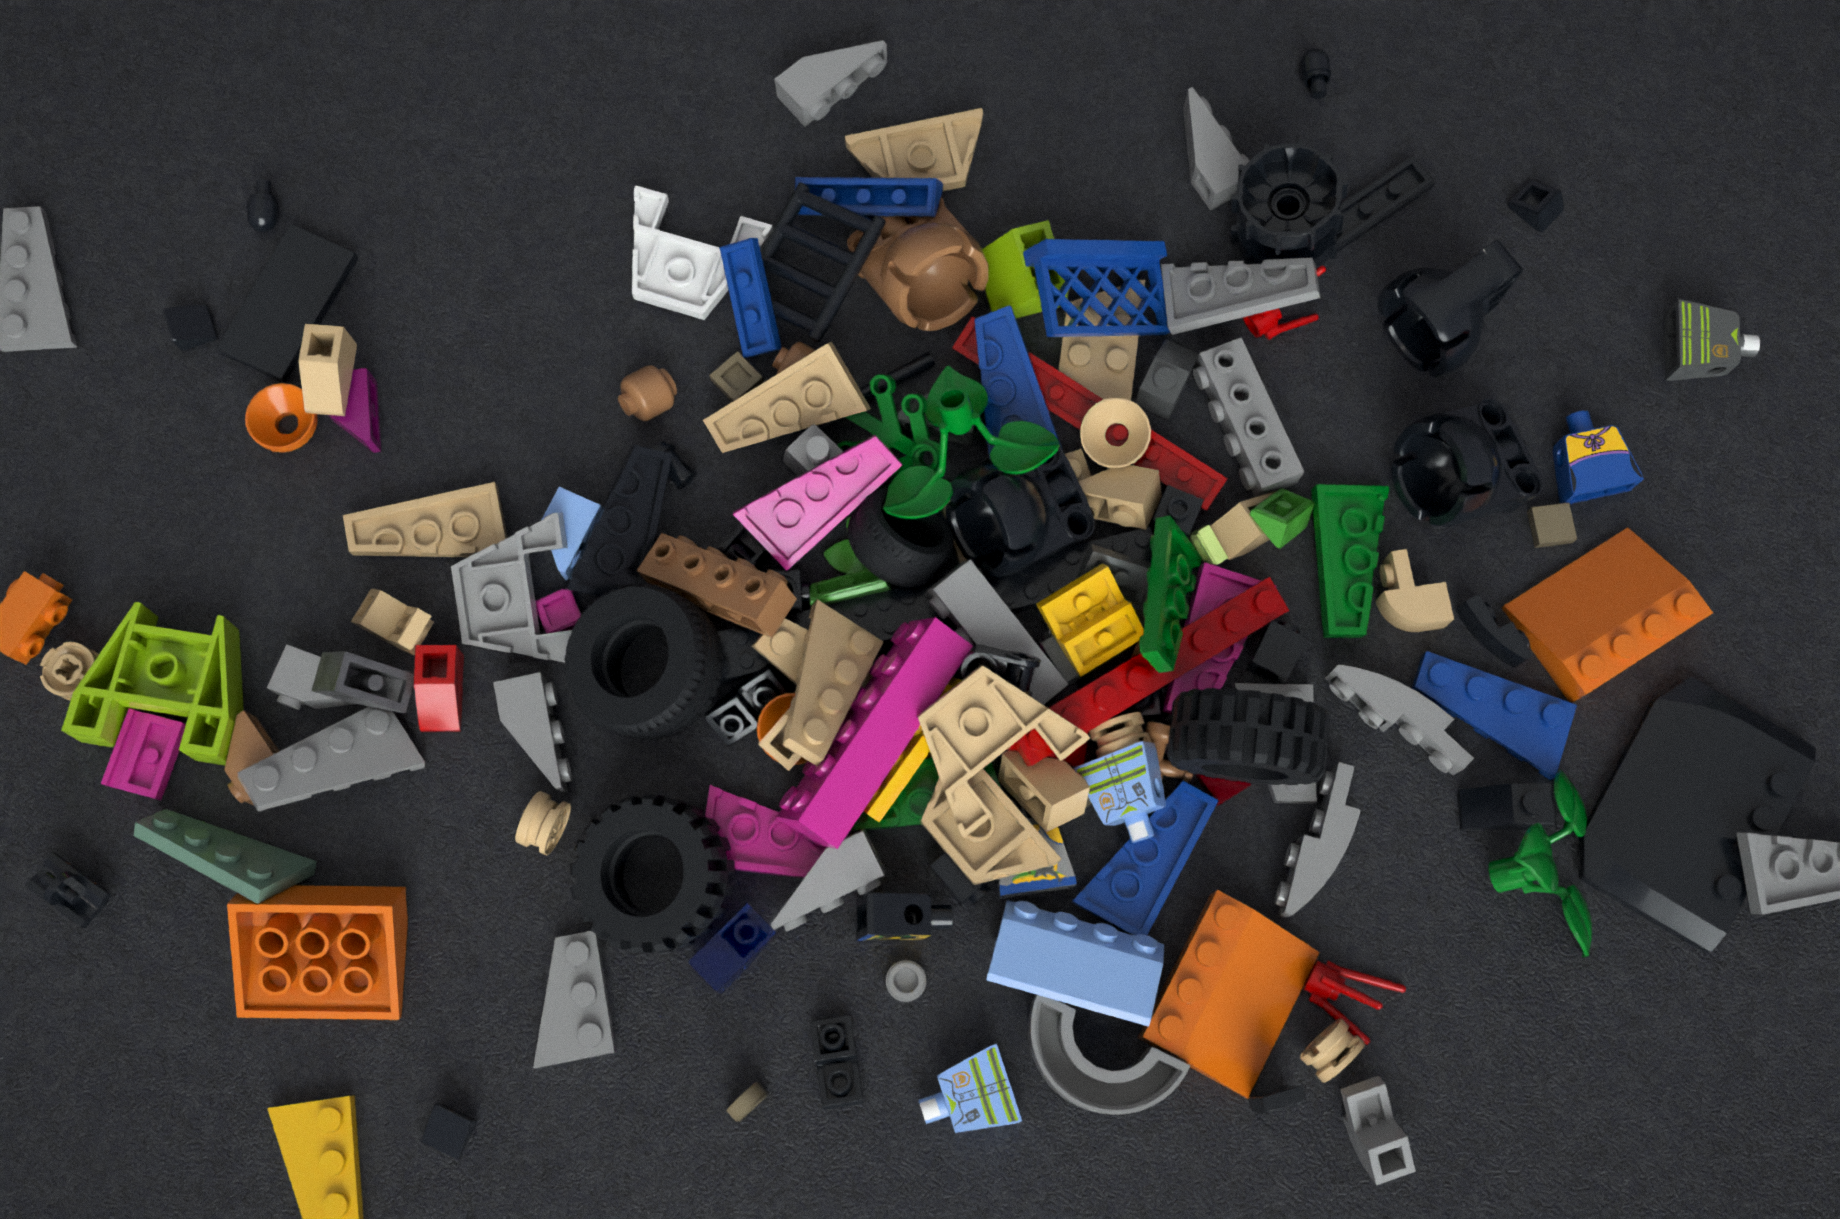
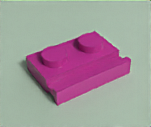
M129 708L101 784L161 801L179 753L186 724Z

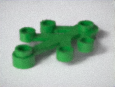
M887 374L874 376L870 381V390L876 396L882 421L867 411L846 416L845 418L871 434L876 435L888 449L894 447L907 455L899 458L902 466L891 476L899 474L908 467L919 465L928 466L936 472L939 466L940 443L931 440L924 416L928 406L926 398L921 394L915 393L906 395L902 400L901 408L904 414L909 416L914 438L912 440L902 434L892 396L896 389L895 380ZM881 379H884L888 385L885 393L880 392L878 389V383ZM913 398L919 402L917 412H913L909 406ZM864 440L857 442L843 441L837 446L843 451L846 445L853 447ZM926 451L931 452L933 455L931 465H927L923 460V455Z

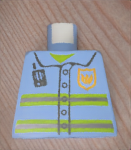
M1140 741L1074 768L1075 772L1081 774L1090 786L1088 797L1104 825L1116 826L1125 823L1132 843L1151 838L1155 835L1148 814L1166 807V800L1154 743Z
M997 1044L987 1047L938 1074L937 1079L942 1092L919 1099L926 1124L950 1116L955 1133L1022 1122Z

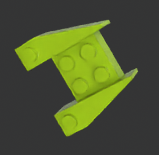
M135 602L74 690L61 731L82 743L114 748L129 708L188 717L179 751L195 761L225 766L236 716L244 710L239 629L221 615H217L212 635L156 627L158 616L142 603Z

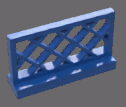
M1045 239L1023 251L1025 266L1035 268L1047 337L1148 336L1171 333L1167 324L1163 279L1159 263L1160 259L1167 256L1165 241ZM1049 270H1055L1065 280L1060 290L1050 282ZM1081 270H1085L1095 281L1090 290L1077 278ZM1111 270H1114L1124 280L1119 290L1106 278ZM1140 271H1148L1150 281L1148 290L1136 279ZM1070 287L1083 299L1078 309L1065 297ZM1100 287L1113 299L1108 308L1095 297ZM1129 288L1142 299L1137 308L1125 297ZM1058 306L1071 317L1067 326H1058L1056 315ZM1088 306L1101 317L1097 326H1094L1083 315ZM1118 306L1131 317L1127 325H1123L1113 315ZM1147 306L1155 312L1157 325H1153L1143 315Z

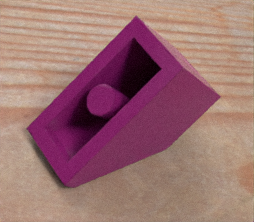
M367 368L353 369L345 416H328L373 453L381 452L377 381Z

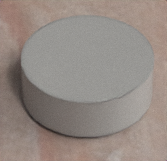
M902 960L893 964L886 975L888 992L893 998L901 1002H911L919 998L926 987V975L922 967L910 960Z

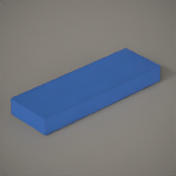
M748 238L719 247L743 357L752 358L781 350L782 347L758 238Z

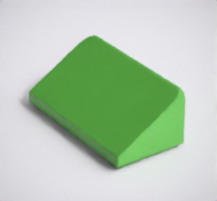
M1281 488L1251 509L1250 516L1277 548H1282L1307 527L1315 503L1312 500Z
M866 569L812 583L810 585V604L812 606L817 599L826 605L891 590V585Z

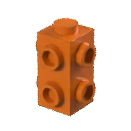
M25 571L19 579L11 583L7 589L6 597L0 604V652L25 665L28 664L31 658L40 653L44 646L45 638L53 627L65 618L68 606L73 601L60 592L64 586L63 584L44 573L37 579Z

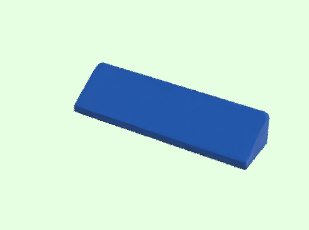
M795 178V189L799 183H804L811 189L810 193L862 216L936 217L943 191V183L937 178ZM802 206L798 215L825 216L805 206Z

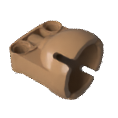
M941 197L936 217L880 216L886 221V224L858 276L867 280L900 322L914 329L917 327L924 331H937L955 324L967 315L978 300L976 294L968 286V281H970L973 289L984 291L988 282V262L979 243L945 207L943 198ZM857 230L848 238L847 246L850 252H854L864 234L863 232Z

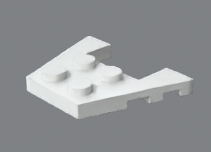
M635 186L632 295L634 300L705 320L729 290L720 248L658 230L669 202L667 194ZM740 216L731 244L748 238H758L761 250L773 227L770 224Z

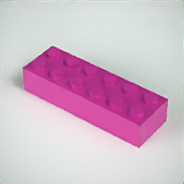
M936 617L909 621V623L904 622L900 625L892 636L891 641L894 645L886 656L884 654L881 655L872 665L869 674L872 675L871 679L864 688L860 687L824 760L818 766L807 761L802 770L805 776L797 788L791 787L781 799L779 806L782 810L777 818L813 844L834 849L839 848L919 728L920 722L917 715L939 698L961 665L964 657L973 647Z

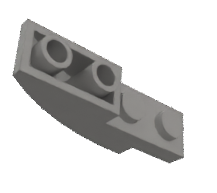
M1339 664L1325 677L1331 683L1329 685L1331 691L1345 702L1349 700L1360 710L1359 716L1367 725L1374 729L1379 728L1384 732L1396 723L1400 727V734L1411 744H1419L1430 754L1428 757L1430 762L1440 771L1455 775L1464 770L1474 759L1444 731L1454 718L1437 704L1410 687L1379 673Z
M1338 762L1330 769V772L1325 770L1319 786V794L1324 795L1321 809L1314 810L1309 831L1315 833L1314 837L1304 834L1296 839V843L1290 842L1285 855L1284 865L1289 867L1286 882L1280 881L1275 895L1274 904L1280 906L1278 917L1287 918L1292 916L1307 904L1324 886L1346 852L1361 809L1345 805L1354 766Z

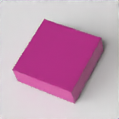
M561 589L536 600L537 613L546 634L572 630L576 621L581 617V611L572 591Z

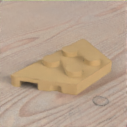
M979 108L845 136L846 148L873 178H937L943 183V191L965 187L983 121V110Z
M1138 280L1145 287V280ZM1131 288L1125 294V297L1137 308L1142 299ZM1105 291L1095 295L1106 308L1109 307L1113 300ZM1080 298L1071 301V303L1078 309L1083 299ZM1088 306L1083 315L1094 326H1097L1101 317ZM1120 306L1117 307L1113 314L1123 325H1127L1131 318ZM1067 313L1065 314L1064 326H1067L1071 320ZM1139 336L1062 337L1058 371L1102 399L1115 397L1131 401Z
M981 769L967 782L993 816L963 838L958 830L939 777L934 793L921 819V824L973 885L1053 866L1061 861L1060 856L984 769Z

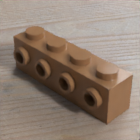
M661 533L637 570L647 583L667 588L693 602L706 612L770 638H773L797 600L787 587V579L773 570H768L766 573L759 571L754 565L742 558H737L736 561H733L713 547H707L706 550L702 549L693 541L681 535L676 539Z

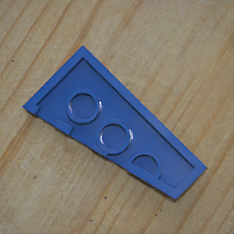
M1428 651L1422 654L1411 689L1437 704L1452 717H1458L1472 726L1473 730L1484 738H1490L1508 750L1507 753L1518 760L1526 761L1538 769V773L1547 779L1552 780L1555 778L1576 711V704Z

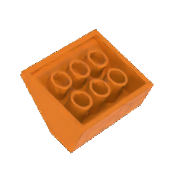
M1628 527L1501 607L1515 627L1523 631L1527 636L1531 650L1566 699L1571 703L1587 695L1713 614V611L1690 580Z
M294 885L259 904L239 893H236L227 903L237 1018L399 1020L401 1018L408 929L406 887Z
M1216 890L1210 894L1154 1004L1149 1026L1144 1025L1137 1038L1191 1065L1192 1069L1248 1099L1320 952L1256 910Z

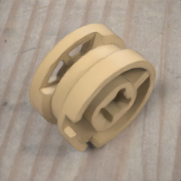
M65 642L56 649L51 648L42 659L40 665L43 667L42 676H40L42 684L51 693L71 701L74 690L99 654L76 642Z
M1141 712L1115 717L1089 731L1091 740L1097 742L1098 749L1096 754L1098 758L1140 741L1151 742L1149 733L1144 732L1142 729L1144 720Z
M542 791L537 792L530 800L521 817L516 832V842L525 847L529 845L539 847L541 854L549 855L558 844L566 828L571 813V804L562 801L558 805L557 802L551 800V795Z
M1342 1018L1337 1019L1324 1029L1300 1055V1059L1307 1066L1313 1065L1317 1070L1315 1075L1323 1083L1341 1072L1365 1046V1042L1358 1035L1352 1036L1349 1033V1025Z

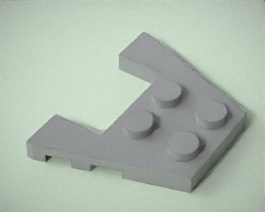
M552 513L532 526L525 527L509 538L497 544H492L451 566L462 644L565 663L567 641L569 636H571L572 630L547 634L540 633L529 560L530 553L568 548L563 513Z

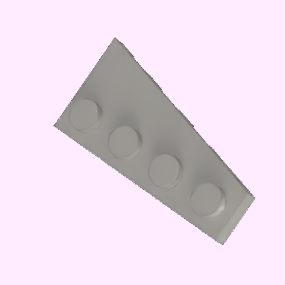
M369 706L238 772L237 775L257 811H262L311 798L313 794L332 789L333 791L350 788L351 784L374 779L376 781L391 777L393 773L409 769L410 772L425 767V761L393 711Z

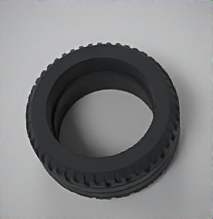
M889 486L878 487L872 494L866 497L850 518L847 534L851 548L858 560L878 578L902 587L925 585L935 577L952 553L954 538L949 523L940 511L919 519H903L887 514L883 506L886 502Z

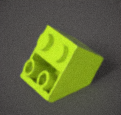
M1049 220L1012 229L982 249L988 262V282L985 287V293L991 312L1009 305L1012 306L1016 318L1042 312L1035 268L1025 266L1023 251L1045 239H1054ZM1049 270L1050 282L1060 290L1065 280L1055 270ZM1068 290V292H1067L1066 295H1065V297H1066L1067 299H1068L1069 290Z

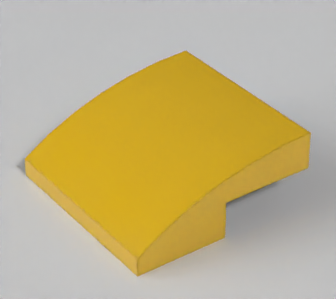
M1103 563L1036 603L1057 643L1080 677L1137 643L1144 633V628L1132 604L1124 599L1109 567Z

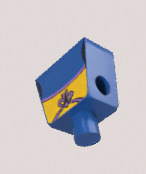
M1587 410L1575 412L1565 418L1570 434L1563 436L1553 446V459L1560 504H1573L1628 492L1644 480L1618 427L1610 425L1594 429L1589 411Z

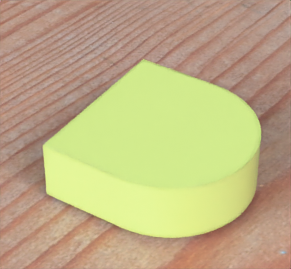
M1204 525L1191 533V542L1202 556L1203 562L1218 565L1228 559L1210 525Z

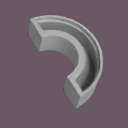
M1035 994L1028 1018V1039L1032 1057L1039 1072L1049 1086L1075 1106L1092 1112L1111 1115L1135 1113L1152 1107L1165 1099L1186 1076L1191 1065L1154 1047L1146 1048L1138 1061L1125 1069L1110 1071L1096 1067L1083 1057L1075 1043L1072 1025L1076 1009L1057 1000Z

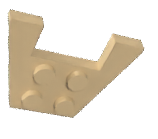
M980 665L917 715L958 830L963 838L993 816L967 781L1025 734L1035 728L1060 761L1090 739L1083 730L983 665Z

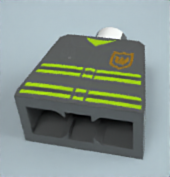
M1678 300L1664 314L1666 381L1724 376L1740 364L1741 356L1755 357L1758 354L1760 347L1759 336L1757 334L1740 333V316L1735 311L1687 300Z

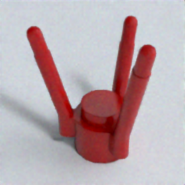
M1321 265L1316 269L1317 277L1326 271L1325 266ZM1278 308L1242 318L1252 335L1256 338L1265 335L1270 340L1279 333L1316 321L1319 316L1314 313L1278 325V321L1282 319L1281 311Z
M1317 960L1303 987L1304 990L1311 993L1308 1001L1320 1006L1335 1020L1342 1018L1349 1025L1348 1031L1353 1036L1358 1035L1365 1042V1045H1368L1370 1043L1369 1037L1329 1003L1327 999L1336 1001L1341 992L1377 1010L1382 1008L1381 1002L1345 985L1346 979L1342 977L1404 993L1406 987L1386 979L1340 967L1329 960L1326 964Z

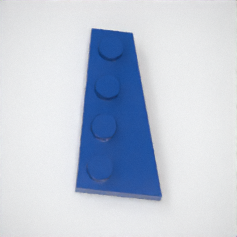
M1009 305L975 318L981 381L988 394V404L984 410L986 428L993 436L998 437L1000 429L1007 423L1015 421L1035 423L1053 433L1062 448L1012 306ZM986 440V443L988 444V453L990 459V452L995 445L989 444Z
M1183 781L1166 799V807L1155 811L1149 817L1155 835L1132 843L1131 839H1129L1071 903L1127 934L1134 936L1138 934L1148 935L1219 800Z

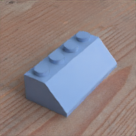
M1007 900L986 980L1149 1026L1163 967L1164 944L1157 942L1154 938L1147 935L1138 934L1134 936L1117 931L1116 928L1105 923L1091 924L1084 922L1066 912L1052 913L1038 909L1036 905L1027 901L1014 902Z

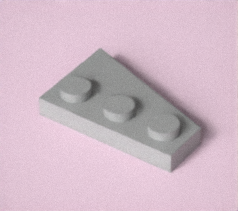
M592 931L555 938L533 1069L617 1052L599 937Z

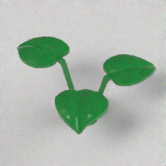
M946 366L930 390L927 398L928 406L925 411L928 421L934 426L939 427L941 433L938 470L934 472L928 466L919 465L908 467L901 471L890 483L883 509L887 514L898 518L919 519L931 516L947 505L953 494V487L949 481L942 479L946 472L949 432L955 435H962L967 433L972 428V425H975L987 442L995 445L990 452L992 464L998 470L1008 474H1023L1039 467L1058 451L1060 447L1059 441L1049 430L1026 421L1007 423L1000 429L998 437L993 436L980 418L988 404L986 389L977 381L961 375L950 366Z
M1559 769L1555 775L1554 793L1558 808L1565 819L1563 828L1548 836L1540 823L1531 824L1521 841L1518 851L1514 852V856L1490 861L1488 869L1492 885L1498 893L1522 888L1525 894L1531 892L1557 894L1563 900L1562 909L1566 921L1583 951L1582 957L1584 958L1589 956L1592 941L1590 911L1583 895L1575 885H1570L1567 889L1558 886V871L1553 861L1551 844L1572 833V831L1575 832L1577 837L1584 836L1587 828V815L1584 803L1576 787L1565 773ZM1537 880L1539 884H1533V881Z

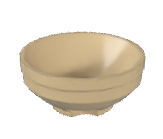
M1115 397L1104 399L1091 407L1084 416L1080 430L1081 443L1088 456L1099 465L1117 469L1127 467L1137 462L1148 449L1151 440L1150 422L1146 413L1134 402ZM1113 424H1122L1129 432L1126 443L1118 447L1110 445L1106 440L1107 429Z

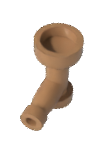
M1147 722L1145 732L1149 733L1151 742L1155 744L1161 778L1163 776L1180 778L1181 781L1189 783L1193 773L1177 769L1176 766L1171 765L1170 761L1163 759L1166 745L1169 741L1170 726L1162 723Z

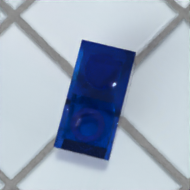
M747 903L688 963L716 992L722 994L752 964L776 932Z

